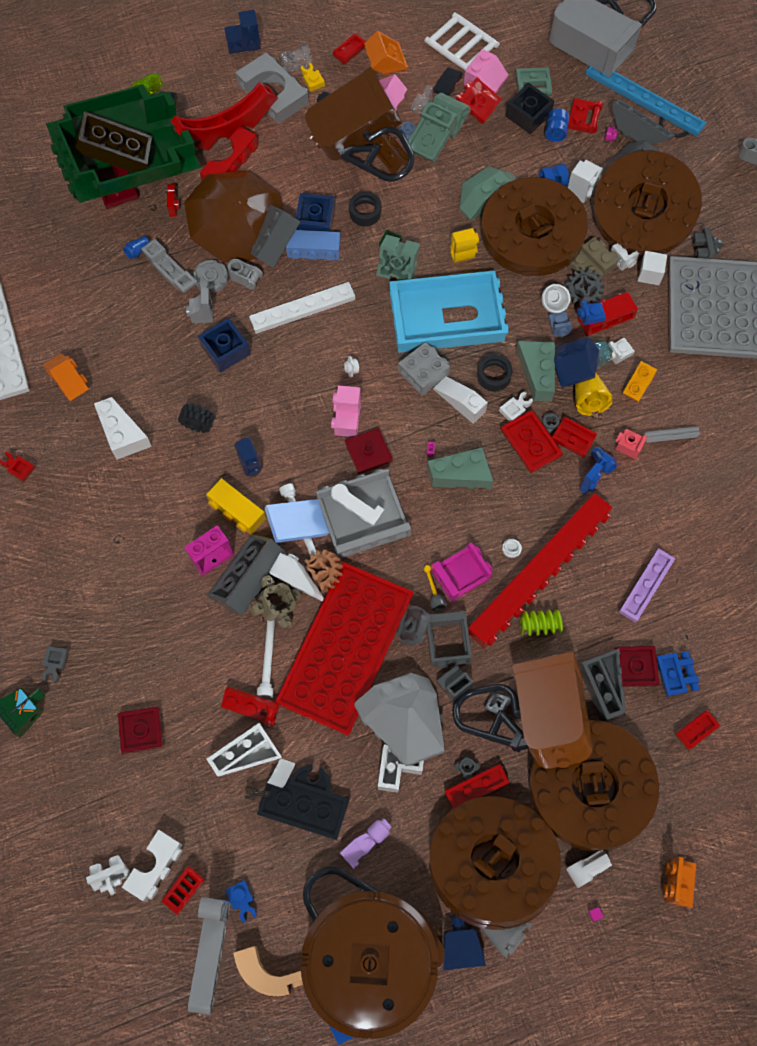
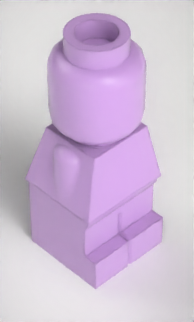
M384 818L381 821L376 820L367 829L368 833L354 839L340 854L355 869L359 865L358 861L371 851L376 842L381 843L390 834L389 830L392 827Z

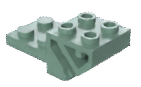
M443 93L436 95L433 102H428L421 112L422 118L408 140L413 152L435 163L449 137L455 139L471 112L470 106Z

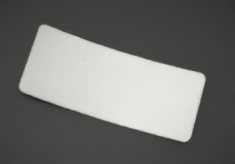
M280 759L267 783L283 788L295 763Z

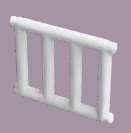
M456 12L430 38L426 37L424 40L429 46L463 70L467 69L478 53L467 63L460 58L481 39L488 43L483 48L488 52L494 47L498 48L500 45L494 38ZM457 22L464 26L443 46L436 42ZM469 30L476 34L456 54L448 51Z

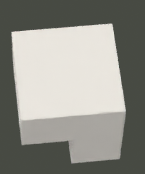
M645 251L638 275V282L660 285L665 273L667 255Z

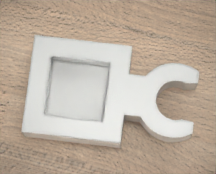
M523 392L518 400L513 397L501 406L499 412L511 422L525 413V408L531 406L533 399L524 401L523 398L526 397V392Z

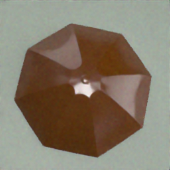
M249 171L208 174L184 202L190 239L222 262H230L233 259L241 261L258 259L251 255L252 247L257 239L270 204L283 210L280 193Z

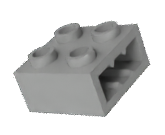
M426 342L398 363V372L421 396L436 386L444 377L448 376L450 371L449 362L445 358H441L433 346H429Z

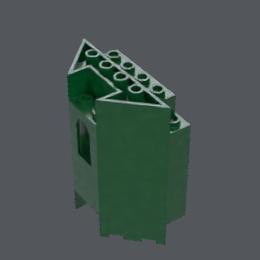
M144 84L63 105L65 112L62 114L63 119L46 123L52 141L50 146L53 155L57 156L56 161L62 170L64 180L69 182L67 186L70 194H73V199L79 203L201 168L195 156L194 141L189 131H182L181 136L175 131V126L171 122L173 117L177 115L176 104L170 92L164 91L149 96ZM84 111L152 136L148 163L145 170L135 173L128 171L129 174L99 181L96 171L113 165L74 152L79 123Z

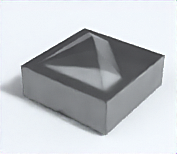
M493 691L484 709L497 715L499 710L507 712L512 703L511 698Z

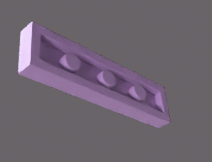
M658 548L619 613L636 623L675 558Z

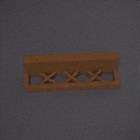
M390 133L383 134L368 143V145L376 144L381 148L377 156L391 174H396L402 165L408 164L409 158L407 153Z

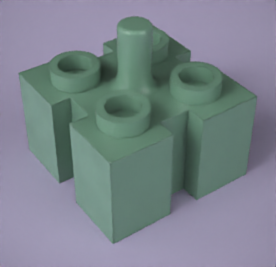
M386 235L380 246V261L376 276L387 279L393 276L397 277V281L413 279L416 273L418 262L416 260L419 256L420 244L408 240L406 243H401L400 238Z

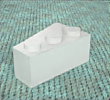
M112 397L94 403L116 460L152 447L148 437Z
M258 723L208 757L207 761L219 777L282 757L260 723Z

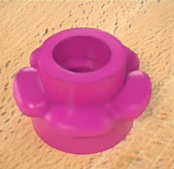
M615 126L607 127L604 140L610 143L612 140L615 141L617 136Z

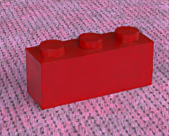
M629 292L619 293L613 298L603 299L598 302L602 303L606 316L605 322L583 325V321L579 316L577 320L586 336L634 319L638 308Z

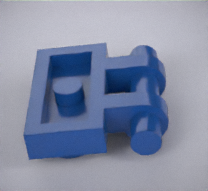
M689 651L681 653L683 660H678L677 653L657 656V665L666 697L687 693L686 685H690L692 692L700 690L698 685L700 682L699 677L695 675L693 658H690ZM681 667H685L688 677H683Z

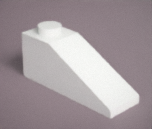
M447 376L433 388L434 391L473 424L486 412L487 401L474 390Z
M280 553L269 574L323 601L324 597L305 567L298 562L299 558L290 553L288 556Z

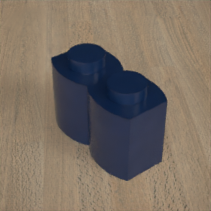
M248 437L237 441L234 447L245 475L251 477L258 475L262 470V466L252 439Z

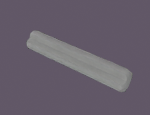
M695 426L648 431L644 435L647 436L645 442L649 443L696 438L700 432L699 428Z

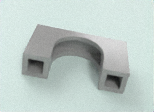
M267 52L235 72L237 84L247 94L259 82L263 84L277 83L284 88L277 95L278 99L267 111L268 115L277 124H280L309 104L307 89L302 87L295 77L290 76L287 70L281 67L276 59Z

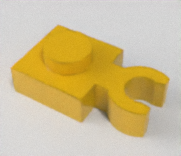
M309 63V69H304L301 66L303 80L310 92L325 86L324 79L318 70H313L312 63Z

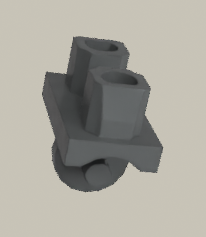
M710 227L704 228L702 233L694 234L692 238L694 246H702V248L696 249V258L711 259L715 254H719V250L723 247L722 240H717L716 237L711 236Z

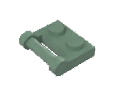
M549 67L516 69L518 92L530 83L533 86L545 85V87L537 89L547 96L552 95Z

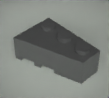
M270 204L257 239L252 247L251 255L274 268L300 221Z
M619 649L584 661L579 666L584 683L603 722L615 720L626 713Z

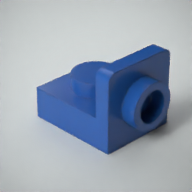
M586 300L581 302L580 308H578V316L582 319L583 325L605 322L606 316L601 302L588 305Z

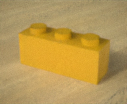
M222 478L206 494L209 506L214 510L219 509L223 512V517L229 522L233 520L237 524V528L243 533L253 534L266 519L263 510Z

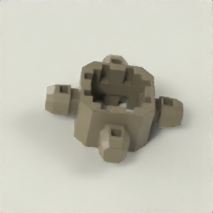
M267 575L261 579V585L265 589L258 595L257 603L251 606L250 611L254 616L262 614L264 619L268 621L279 619L278 623L281 628H288L292 625V620L288 614L295 609L296 601L302 597V593L298 589L290 590L289 586L284 583L274 585L275 582L272 577ZM277 593L278 596L282 595V603L286 604L284 609L280 611L271 609L272 605L266 599L268 595Z

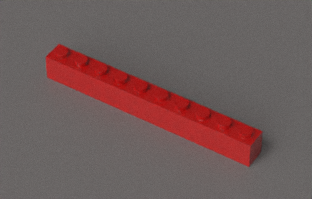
M594 493L469 626V636L482 648L485 649L488 645L491 647L498 640L497 635L500 631L505 632L511 626L510 621L512 618H518L522 614L525 604L528 603L530 605L536 599L537 591L539 589L543 591L548 586L550 577L552 575L556 577L561 572L562 564L564 562L568 564L573 559L575 550H581L585 546L587 537L589 535L593 537L598 532L600 523L605 524L612 515L609 513L613 507Z

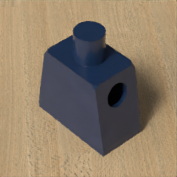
M459 917L452 918L453 932L444 933L443 949L445 955L443 970L486 966L476 929L466 930L465 921Z

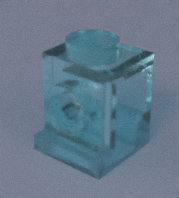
M605 340L594 343L599 349L597 368L608 363L613 353V350Z

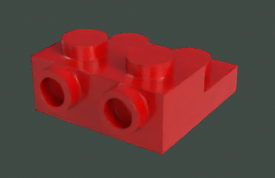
M476 77L473 82L469 81L464 87L466 92L463 93L461 91L456 100L470 106L471 112L469 114L483 125L502 98Z

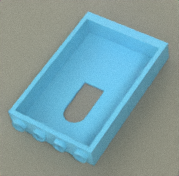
M486 271L390 281L389 292L398 353L415 351L425 342L435 349L505 342L509 329L508 324L504 322L506 312L505 308L501 306L503 295L502 292L499 293L500 279L496 277V272ZM472 306L478 311V316L474 320L444 323L442 309Z

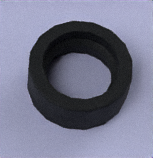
M370 192L357 193L349 202L350 219L355 224L364 227L377 223L381 217L380 199ZM367 203L374 206L375 211L369 215H361L355 211V208L360 204Z
M490 355L480 362L477 372L479 384L484 389L492 392L505 389L511 381L512 365L506 358L499 355ZM489 366H498L505 371L506 375L500 381H492L485 377L484 370Z

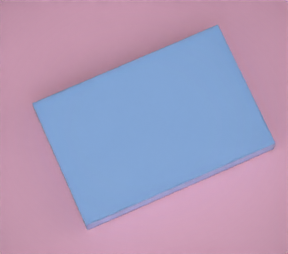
M318 499L266 505L264 508L275 543L322 537L329 534Z

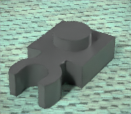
M47 646L42 665L47 668L42 674L44 682H47L49 675H53L52 682L58 683L59 674L57 672L65 668L69 653L67 649Z

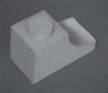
M201 288V293L197 297L189 299L186 313L187 317L191 318L192 323L213 322V304L208 288Z

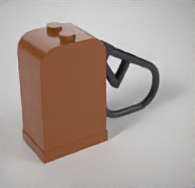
M573 652L514 664L513 672L516 678L518 696L507 685L492 684L470 689L460 695L454 703L453 720L461 731L509 746L516 752L529 749L540 767L565 768L570 764L585 761L592 753V741L582 683L583 677ZM493 691H503L511 698L513 715L515 717L521 716L523 731L503 710L498 711L489 732L467 726L460 719V707L471 696ZM502 722L514 733L513 739L497 734Z

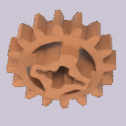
M317 550L316 555L310 554V560L305 559L307 566L304 567L320 593L321 591L328 592V587L334 589L333 583L340 582L337 577L342 576L339 569L343 568V566L339 564L340 559L336 557V554L327 550H323V552Z

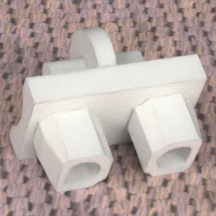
M119 855L108 860L110 868L103 870L101 864L89 867L90 876L86 877L88 885L90 884L94 891L100 889L102 893L108 890L111 895L116 894V886L122 884V879L129 877L130 870L123 863Z

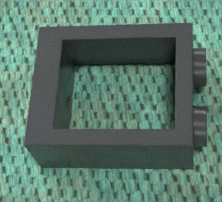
M466 611L430 615L426 631L431 666L446 668L449 664L465 666L468 662H471L472 655ZM460 625L464 655L436 658L432 627Z

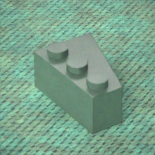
M483 448L430 460L427 463V472L432 487L492 489L493 478Z

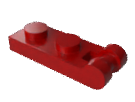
M231 687L225 689L221 704L222 708L263 721L268 726L275 724V713L279 709V705L275 702Z

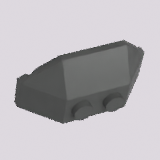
M621 99L613 102L617 128L622 131L624 136L636 140L635 142L647 141L651 145L674 138L675 134L666 130Z

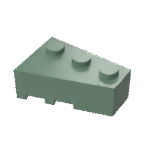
M518 341L516 354L520 359L521 368L525 373L526 382L533 401L552 402L555 393V343Z

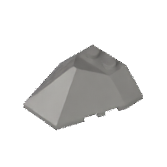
M410 673L373 686L354 703L361 721L375 732V736L378 739H382L388 745V749L405 766L444 753L437 693L429 678Z

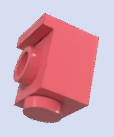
M626 429L624 433H619L615 441L618 443L615 450L636 459L647 436H640Z

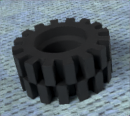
M185 404L181 409L178 422L192 431L208 433L215 416H213V413H210V410H205L204 407Z

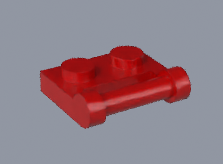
M574 98L567 128L591 134L596 133L603 102H592ZM588 110L593 111L590 124L585 123Z

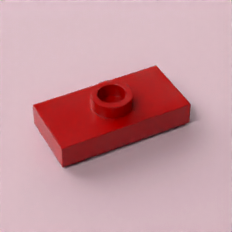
M354 33L333 51V56L345 65L365 48L364 43L366 41Z
M706 710L678 731L675 736L689 751L721 725Z

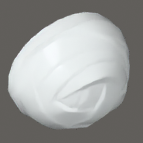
M553 284L543 291L541 301L547 311L555 314L564 312L568 308L571 298L569 291L564 286Z

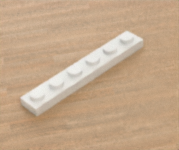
M347 282L250 315L249 318L255 334L351 302L355 300V294L350 283Z

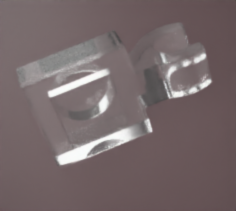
M427 84L423 95L417 94L411 105V111L421 114L426 104L433 102V99H430L433 95V92H431L433 86Z

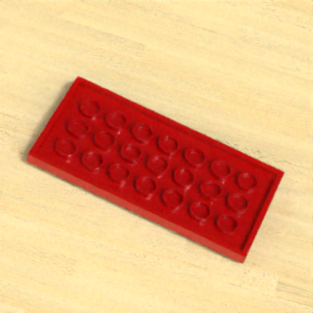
M342 562L343 568L339 569L342 576L337 577L340 582H334V589H329L275 703L349 737L359 716L354 703L371 689L414 592Z

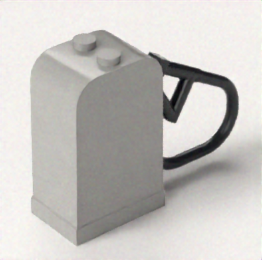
M564 0L558 4L555 10L549 41L555 47L588 66H593L597 71H602L606 74V77L610 78L613 72L634 51L641 27L653 17L657 10L655 0H646L650 4L651 10L638 22L623 15L624 12L617 4V0ZM608 3H609V5L612 7V9L609 8V7H607V6H605V4H608Z

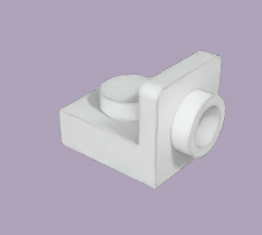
M618 243L612 246L611 251L617 254V266L621 271L627 267L631 268L637 263L636 260L639 255L637 251L628 255L626 249L622 248Z
M625 338L616 343L609 342L606 348L607 357L613 360L615 364L627 359L635 352Z

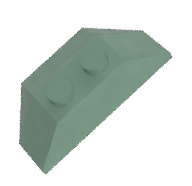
M490 166L486 167L462 184L460 211L472 221L483 213L488 199L498 188L518 178L511 172Z

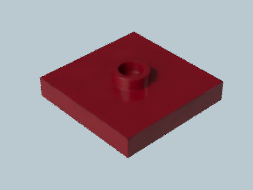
M379 428L344 440L358 475L393 462V458Z
M655 646L614 648V650L619 649L620 651L619 659L623 688L657 687L660 685Z
M158 706L118 713L122 755L163 748L160 708Z

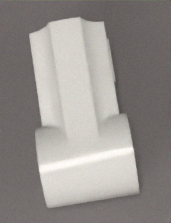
M601 850L584 860H579L566 868L576 887L579 888L591 881L595 875L608 869L612 864L607 854Z

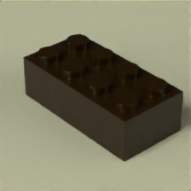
M84 111L79 123L74 152L135 173L145 170L147 166L152 136Z

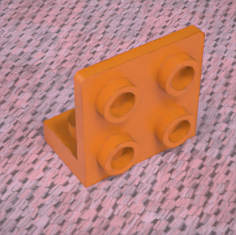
M683 857L669 859V862H666L665 865L667 884H664L662 892L665 903L693 908L696 863L685 862Z

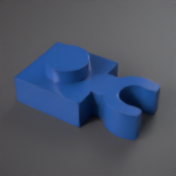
M245 880L225 890L233 910L235 911L240 908V919L243 923L247 922L245 919L247 911H250L254 918L257 917L256 910L249 906V903L254 901Z

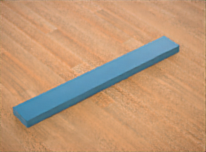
M593 66L586 70L585 74L654 114L663 117V119L695 137L706 126L707 122L615 71L608 78L606 74L602 71H597Z

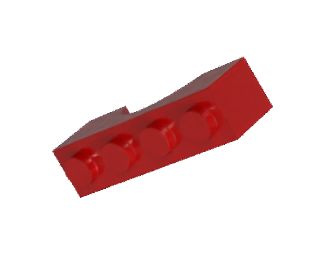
M239 126L230 136L233 153L225 160L209 161L200 171L201 181L208 174L238 171L240 166L246 163L248 157L258 147L256 134Z

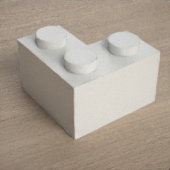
M585 160L584 162L579 161L571 172L568 188L582 203L594 194V188L602 177L603 168Z
M384 745L378 790L398 793L401 772L422 775L424 760L405 766L388 749V745Z

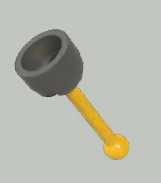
M426 565L423 570L427 573L434 595L430 600V605L433 611L444 609L447 603L442 595L437 594L430 573L431 567Z

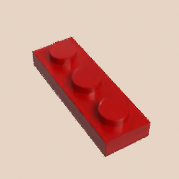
M499 764L444 791L452 809L466 801L483 797L508 785L510 782Z

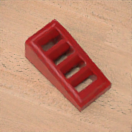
M188 866L161 902L176 915H179L206 880ZM188 876L193 878L196 881L195 885L189 882L186 878ZM183 882L191 889L189 892L181 886ZM177 889L186 896L184 899L175 893ZM172 896L180 903L178 907L169 900Z

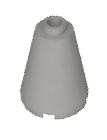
M532 922L504 930L481 929L500 954L507 959L508 953L511 955L526 936L523 931L525 928L529 930Z

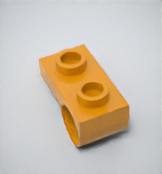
M641 361L622 394L639 403L655 376L657 369Z

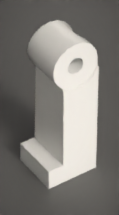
M337 484L331 490V496L336 502L371 526L375 524L384 511L380 506H376L375 509L371 508L349 493L347 487L343 484Z

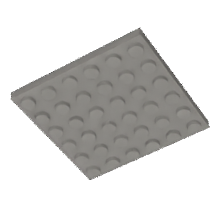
M670 256V353L757 359V262Z

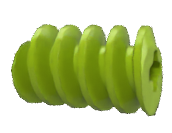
M539 610L537 615L535 611H531L530 615H528L527 611L522 612L520 617L521 636L524 635L526 630L529 636H531L533 630H535L537 636H539L540 630H543L544 634L547 635L549 629H551L553 635H555L556 629H559L560 634H562L563 624L559 610H554L553 615L551 610H547L545 615L542 610Z

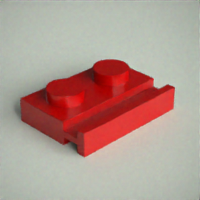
M564 417L552 439L560 446L584 458L597 433Z

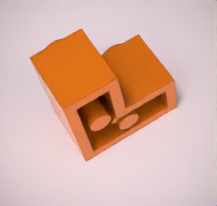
M60 353L42 365L69 401H72L88 390L86 386L88 381L82 373L78 374L76 363L68 355L64 356Z

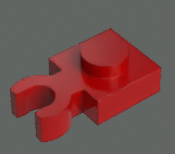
M168 184L167 209L170 217H177V210L180 209L179 199H176L175 184Z
M5 452V455L9 458L8 461L3 462L0 460L1 466L8 468V473L22 482L35 469L34 465L20 456L14 459L9 452Z

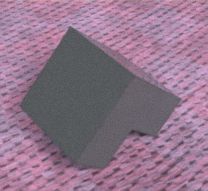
M456 665L439 678L437 684L448 698L454 702L460 695L472 687L473 680Z

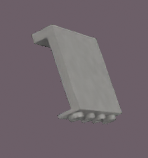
M378 469L373 474L359 475L354 480H344L338 483L345 485L349 493L371 508L375 509L376 506H380L384 509L373 526L332 498L331 490L334 486H325L316 491L318 502L339 559L411 536V527L409 522H406L389 477V469Z

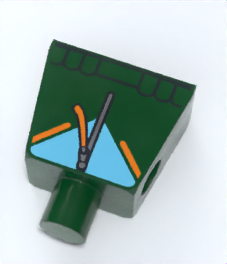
M19 688L0 699V717L14 735L22 737L43 713L37 703L46 696L39 688H36L30 694L24 689Z

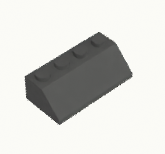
M251 534L207 596L232 613L242 616L248 610L252 600L260 593L262 588L261 579L267 575L271 576L269 572L279 554L285 555L286 552L272 539Z

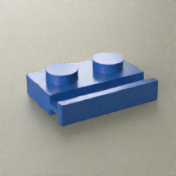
M601 456L599 462H596L585 476L579 491L586 495L589 490L593 491L596 488L608 462L606 458Z

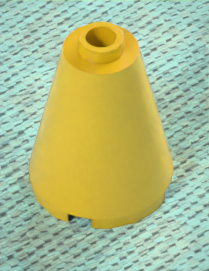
M597 373L594 379L575 384L576 408L580 414L591 416L592 412L597 411L599 414L612 405V394Z

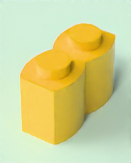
M473 228L451 234L450 253L454 263L474 259L475 253H478L477 243H479V236L477 232H474Z

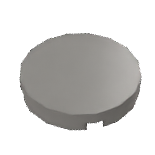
M206 260L200 263L193 272V278L197 281L196 287L199 290L201 288H208L209 293H216L222 290L228 282L226 267L215 260Z

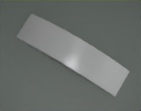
M156 239L141 248L142 252L159 273L180 292L185 293L197 284V281L166 253V250Z

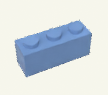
M295 230L286 246L287 257L293 259L339 260L340 232Z

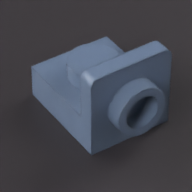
M566 312L549 314L548 321L553 337H563L571 333L573 324L569 322Z

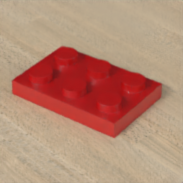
M533 410L503 425L500 429L530 474L563 455Z

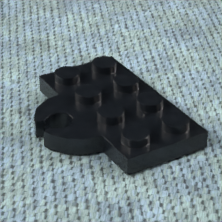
M307 765L294 772L292 778L287 780L283 788L267 783L257 815L337 841L350 799L330 793V779L322 768L318 771L320 776L316 782L308 780V774L313 771V765Z

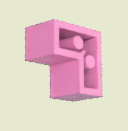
M338 385L337 392L333 393V411L336 412V417H332L331 428H334L335 435L355 437L358 432L361 408L360 387Z

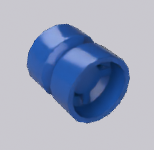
M557 108L548 113L545 136L548 140L561 142L566 139L570 117L566 110Z
M565 164L555 165L553 169L550 166L541 168L539 171V178L556 181L565 187L569 184V173Z

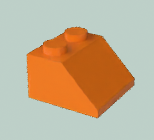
M377 30L364 43L366 54L374 71L388 74L408 68L400 43Z

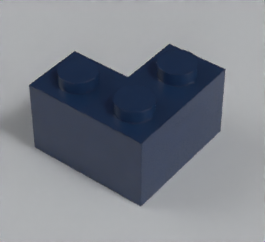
M255 10L238 12L240 25L224 27L229 54L261 49Z

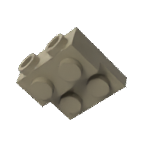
M594 237L583 245L580 254L569 267L574 272H578V274L581 273V269L584 272L591 269V274L596 271L597 277L602 276L603 278L616 268L618 256L614 251L609 252L606 249L603 240H597Z

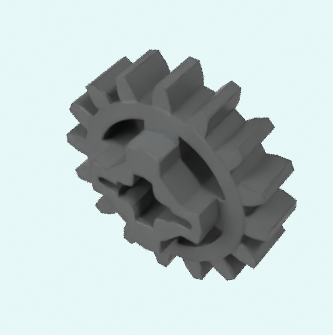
M581 269L580 274L575 271L574 277L569 276L570 282H566V287L570 293L571 300L573 299V305L579 303L580 306L584 300H586L587 305L596 303V299L601 301V295L604 294V289L602 288H604L605 283L601 282L602 276L597 277L596 271L591 274V269H588L587 272ZM583 283L585 284L586 289H588L587 294L583 288Z

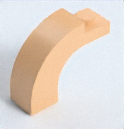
M257 946L233 953L241 977L251 988L262 994L285 996L291 994L289 984H292L293 988L303 985L301 971L286 976H275L267 972L261 964Z

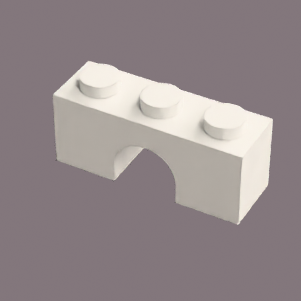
M158 830L146 848L156 857L154 869L148 873H143L139 869L134 868L122 888L144 902H148L149 899L152 900L159 890L157 888L161 879L164 881L170 873L171 869L169 866L173 860L177 861L180 857L183 845Z

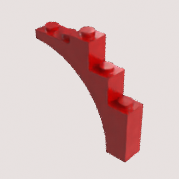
M259 82L243 99L218 114L197 119L174 116L171 122L179 135L182 136L181 132L188 130L194 141V146L198 149L202 148L209 151L219 137L230 139V136L239 126H248L254 129L278 97L269 86Z

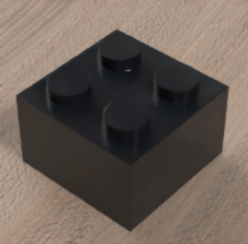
M528 83L507 102L505 117L529 134H532L547 120L548 113L553 110L555 101Z

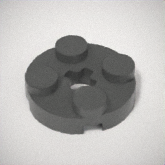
M411 606L408 608L410 611L407 615L404 614L397 630V635L401 639L399 642L407 646H413L416 643L421 644L424 641L427 624L430 621V614L426 613L424 609L418 606Z

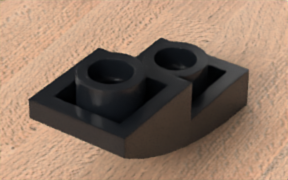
M448 67L438 79L433 93H443L449 96L454 92L455 84L462 79L463 72Z

